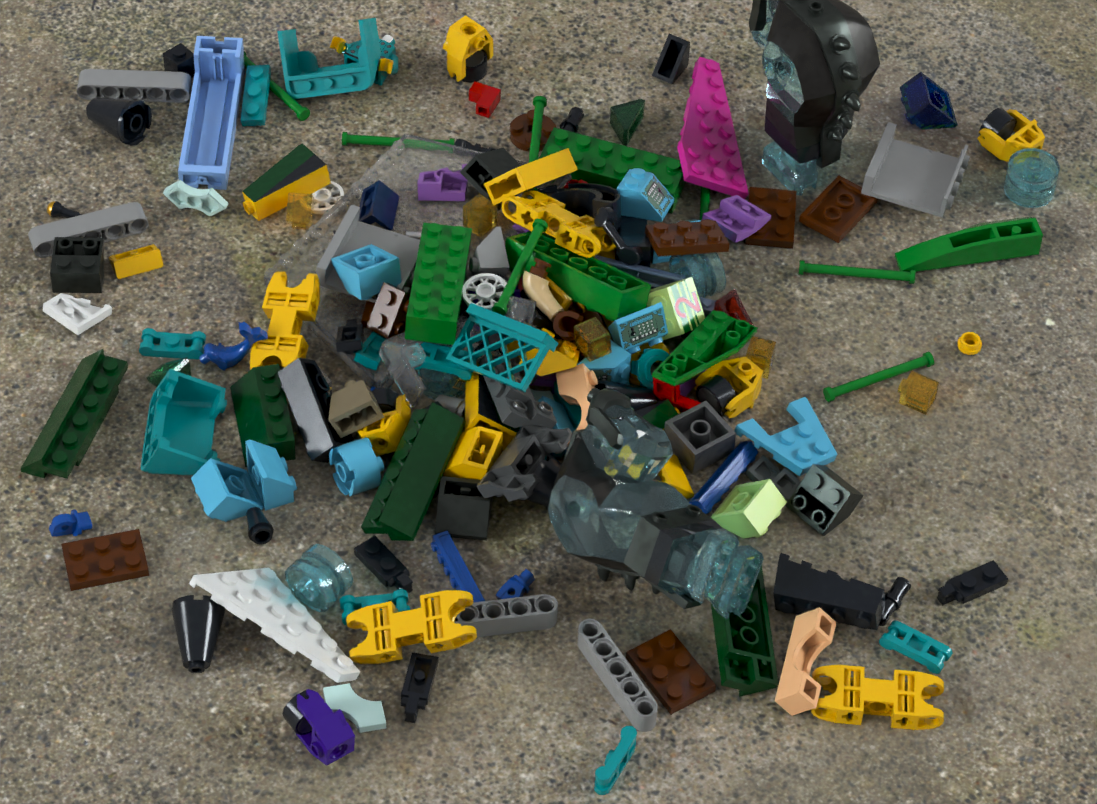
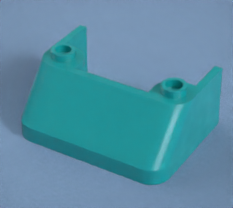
M376 18L358 20L362 42L358 49L359 62L318 67L317 58L311 51H299L296 29L277 31L286 92L292 98L300 99L369 89L374 83L381 57Z

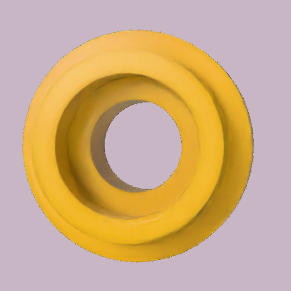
M966 332L959 337L957 347L964 354L974 355L980 352L982 341L978 334Z

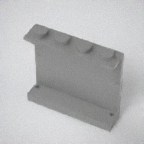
M888 122L865 174L861 194L943 218L946 209L951 210L954 196L958 192L965 169H967L970 156L966 155L969 145L965 144L959 158L895 140L897 124Z
M351 205L316 267L320 286L351 295L345 289L334 269L331 258L372 244L399 257L402 282L397 287L410 293L420 240L360 222V207ZM379 293L373 295L367 301L376 303Z

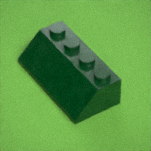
M279 364L253 367L230 387L245 467H247L245 444L247 440H253L276 448L279 457H284L286 461L296 460L295 439L286 396L277 373L280 371Z

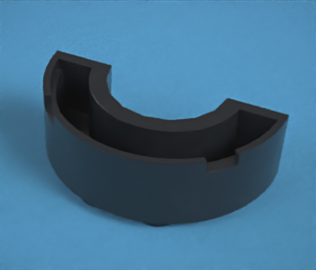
M568 183V188L557 189V185H552L535 190L566 204L564 209L579 217L588 215L594 218L597 209L606 206L610 207L615 212V221L612 225L616 231H618L622 224L621 198L615 188L593 183Z

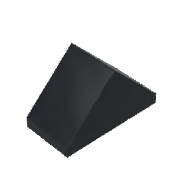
M669 33L652 76L674 84L688 67L690 42Z

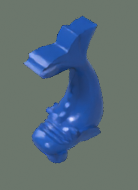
M239 322V332L246 338L243 342L226 347L221 343L217 346L207 343L204 346V354L199 356V359L203 364L211 361L221 370L225 371L227 368L238 364L248 354L253 343L268 339L267 332L260 327L251 328L247 323Z

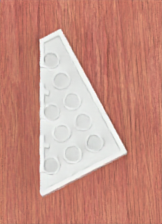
M270 568L193 575L189 583L193 588L196 586L202 587L212 594L211 600L224 606L226 610L243 621L248 618L262 627L261 633L274 639L276 643L293 654L297 651L312 660L311 666L324 672L326 676L335 682L353 681L359 676L360 671L353 664V661L337 646L336 641L330 638L323 630L321 624L308 613L306 607L294 597L291 590L280 581L276 573Z

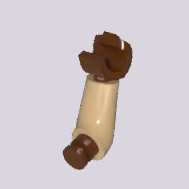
M535 258V266H531L529 272L524 271L522 287L528 298L553 322V329L556 334L563 340L575 342L577 340L574 333L567 332V323L570 319L582 322L584 316L572 311H564L550 292L548 286L550 281L546 280L548 275L546 270L551 268L552 265Z

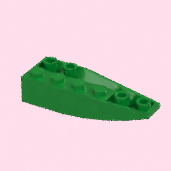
M1034 217L979 223L895 253V259L900 271L910 272V269L917 272L1038 255L1043 233L1037 219Z
M713 310L653 371L652 377L673 386L683 384L704 370L738 353L753 337L758 328L750 325L747 321L730 317L725 312Z

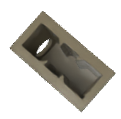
M364 380L347 381L343 389L331 395L329 422L340 438L384 418L375 396Z

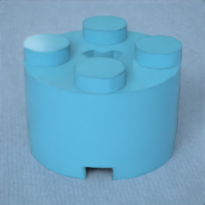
M368 437L337 446L330 450V466L335 464L336 472L332 473L336 485L344 495L349 494V496H353L380 486V472L384 470V464L381 457H376Z

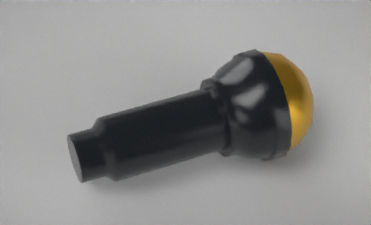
M58 201L50 202L47 207V213L53 218L61 216L71 218L83 215L77 211L65 208Z

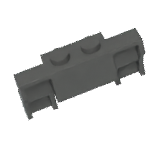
M486 354L478 362L479 366L488 363ZM492 355L493 360L501 357L500 355ZM517 356L510 359L512 368L519 365L520 357ZM505 362L495 366L496 374L507 370ZM525 370L513 374L515 382L521 383L525 376ZM535 374L530 384H533L538 378L537 374ZM484 376L502 423L513 428L539 425L552 429L557 421L553 414V408L544 401H536L530 387L524 393Z
M539 425L522 426L476 486L484 499L492 496L501 497L503 495L509 502L529 498L533 494V489L539 483L538 478L533 474L535 469L547 454H559L567 449V444L572 436L571 430L569 428L551 429Z

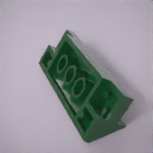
M103 349L81 360L23 463L21 472L45 478L47 473L68 479L74 466L80 465L119 393L118 385L128 369L127 361L106 356Z
M433 402L429 409H414L361 525L365 534H388L392 541H414L465 426L466 421L464 418Z
M737 550L733 556L720 553L708 586L721 686L738 689L739 697L777 688L779 682L760 555Z

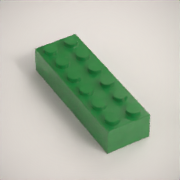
M553 128L539 159L569 148L578 169L569 175L553 181L554 183L566 185L570 180H583L587 183L600 184L617 189L629 169L640 168L645 170V172L653 173L674 197V203L668 213H673L686 183L680 160Z
M423 222L406 315V340L448 345L455 343L463 298V285L465 284L470 255L472 228Z
M531 231L506 237L505 249L511 273L527 243ZM544 233L541 234L524 271L529 272L531 266H535V258L551 264V268L546 270L548 272L547 276L573 299L572 302L583 304L587 310L599 312L610 321H615L646 308L651 284L594 257L586 258L555 244L554 238Z

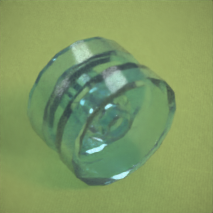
M1025 148L1016 151L1008 162L1004 181L1005 194L1017 205L1027 208H1038L1047 205L1055 194L1060 172L1058 161L1050 153L1037 148Z
M717 253L674 255L670 257V272L684 275L685 279L693 277L699 297L713 296L723 292L725 289V271Z
M312 544L301 555V559H296L285 571V579L294 595L303 604L318 612H326L338 600V597H342L353 585V576L343 559L334 551L321 544Z

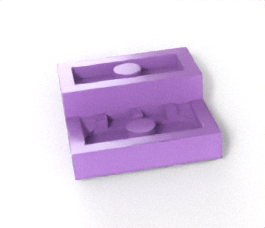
M734 195L722 199L719 209L703 213L702 220L710 219L716 221L725 237L737 243L761 229L771 219V215L742 197Z

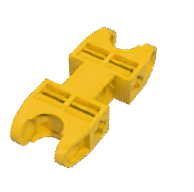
M530 190L524 192L521 197H506L502 202L501 208L506 218L531 232L535 219L546 221L548 227L545 233L556 238L555 244L575 254L590 258L598 255L600 250L608 252L617 248L613 242L611 246L604 242V236L607 233L602 227L595 225L594 218L588 215L579 217L565 210L566 204L546 194ZM529 195H531V196L533 197V199H527V198H528ZM509 201L516 205L515 213L510 212L508 208ZM593 248L594 250L591 253L587 249Z
M277 271L273 274L267 286L262 305L268 319H271L267 332L268 339L253 343L250 353V370L253 367L279 364V366L285 368L299 357L306 358L309 345L303 335H300L303 321L315 322L320 302V282L317 274L308 273L306 279H303L298 286L293 288L287 287V275L285 272Z
M444 590L420 595L421 608L398 612L396 606L390 601L366 606L350 613L346 617L347 627L362 629V631H368V634L362 643L357 644V647L349 651V658L359 664H381L403 659V646L424 642L430 653L456 649L473 642L477 638L476 628L467 625L461 626V624L455 623L456 616L460 612L465 611L466 607L473 604V595L462 590Z
M849 665L821 666L812 673V678L823 687V690L832 693L824 698H819L817 707L811 709V713L819 719L834 723L861 725L863 714L890 716L891 728L910 730L933 729L941 726L944 722V712L924 701L925 699L939 696L944 692V682L938 676L918 671L894 669L892 680L864 678L865 667ZM903 717H905V723H902Z

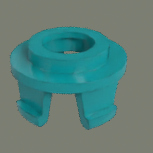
M647 348L643 349V354L639 360L631 361L630 372L637 375L641 387L653 390L651 365L655 361L663 362L669 354L662 349Z

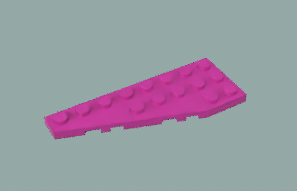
M699 57L694 66L693 83L689 89L690 97L687 99L683 118L684 126L681 129V139L677 146L684 181L730 196L738 195L745 199L749 192L720 65L714 60Z

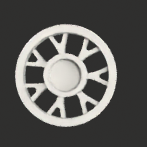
M331 181V184L308 195L312 198L300 199V203L309 213L328 214L342 205L344 202V191L339 184ZM327 186L333 187L331 190L326 189ZM340 193V196L332 197L333 195Z
M491 273L474 275L463 285V300L469 306L470 303H473V300L478 299L479 302L475 305L492 311L494 303L497 302L493 299L495 297L500 298L503 292H496V289L505 288L507 282L502 277ZM489 279L495 281L494 285L488 283ZM479 280L481 283L476 286L474 282ZM466 291H475L476 294H466ZM490 302L491 305L483 306V303Z

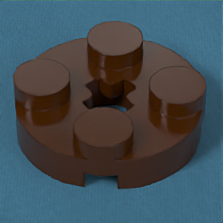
M529 110L527 113L516 117L510 123L511 142L523 151H528V148H530L532 132L529 133V131H532L534 110ZM543 115L539 152L543 151L553 128H556V124L545 115Z

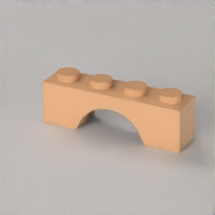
M584 363L576 365L574 368L556 372L559 395L569 405L581 407V421L576 430L594 428L595 426L587 423L586 417L590 402L587 401L588 393L598 384L595 372L593 370L590 371Z
M820 607L795 617L775 697V702L791 716L817 707L821 685L810 676V670L821 651L832 643L837 623Z

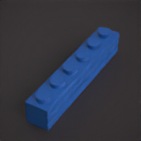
M751 440L740 442L689 501L690 505L699 507L705 514L712 511L713 505L721 500V496L729 491L730 485L738 480V476L746 471L748 464L752 463L755 460V456L759 453Z
M444 531L432 535L431 548L433 552L438 554L437 559L440 564H443L445 575L450 577L452 588L470 592L473 595V602L485 601L449 532Z

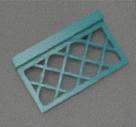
M470 303L466 310L470 316L446 359L451 363L525 393L549 350L554 352L559 343L547 332ZM475 324L480 326L481 333L470 337L473 326ZM499 333L500 341L489 345L488 337ZM483 339L485 348L474 352L472 344ZM518 341L519 348L508 353L507 344ZM502 347L503 356L493 360L491 352ZM468 348L469 355L461 359L456 358L461 349ZM534 348L539 349L535 358L527 360L526 352ZM486 354L488 363L478 367L475 359ZM521 355L523 363L512 368L510 359ZM505 362L507 370L496 374L495 366ZM525 370V376L521 383L515 382L513 374Z

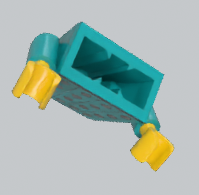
M385 35L382 39H379L381 57L374 83L380 86L384 83L388 74L395 75L399 71V58L396 56V47L394 46L395 40L390 35ZM334 36L330 48L336 49L339 54H344V64L359 62L358 49L362 42L359 40L348 44L343 38Z

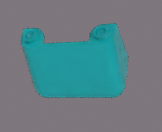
M169 369L150 400L141 459V471L149 474L194 475L210 458L220 461V458H217V452L212 451L215 419L219 413L222 414L227 406V399H224L226 388Z

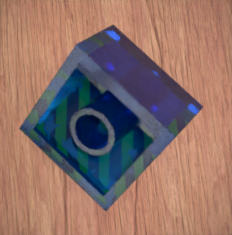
M920 72L900 86L901 101L905 106V116L910 124H915L922 130L954 128L958 125L949 93L925 74Z

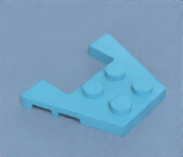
M806 397L789 403L786 409L799 423L798 425L770 436L752 418L738 424L734 430L739 437L745 435L754 441V447L757 449L763 447L772 453L774 460L798 476L806 474L813 464L826 465L833 462L838 455Z

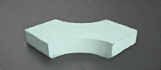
M181 180L169 185L163 191V194L179 209H197L209 217L225 210L229 204L213 188L197 189L185 184Z
M350 683L323 687L324 699L333 712L341 709L344 717L356 725L359 733L386 729V720L381 701H369L359 697L352 690Z

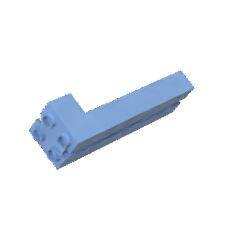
M197 36L194 49L195 74L178 177L179 180L193 188H199V184L208 185V189L227 190L245 75L243 38L224 37V41H216L215 37Z

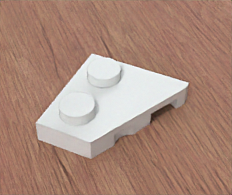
M60 293L43 303V312L79 335L112 314V307L107 304L103 308L90 305L91 300L74 298L71 295Z

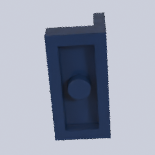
M380 180L363 189L359 206V221L370 225L376 222L384 229L391 231L394 225L399 195Z

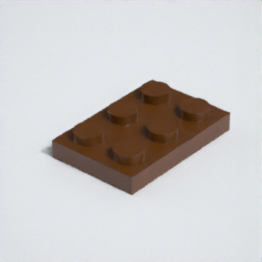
M838 175L800 215L799 222L840 243L876 205L878 198L861 194L862 187Z
M749 187L748 202L770 214L771 219L761 229L747 237L745 245L793 249L797 191Z
M704 219L701 222L679 221L678 223L671 224L658 222L654 225H646L645 235L658 257L729 252V241L717 222L710 219Z
M139 529L61 544L71 591L149 576Z
M671 629L626 652V659L670 715L710 695L716 690L715 683Z

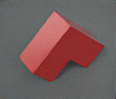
M474 81L469 89V101L476 103L477 115L490 118L501 100V89Z

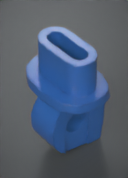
M71 510V514H60L54 517L49 526L51 536L69 534L77 536L81 535L84 530L92 529V522L87 511L78 513L76 510Z
M525 569L519 576L514 575L497 592V599L523 597L524 593L530 591L529 586L535 580L533 574L528 569Z

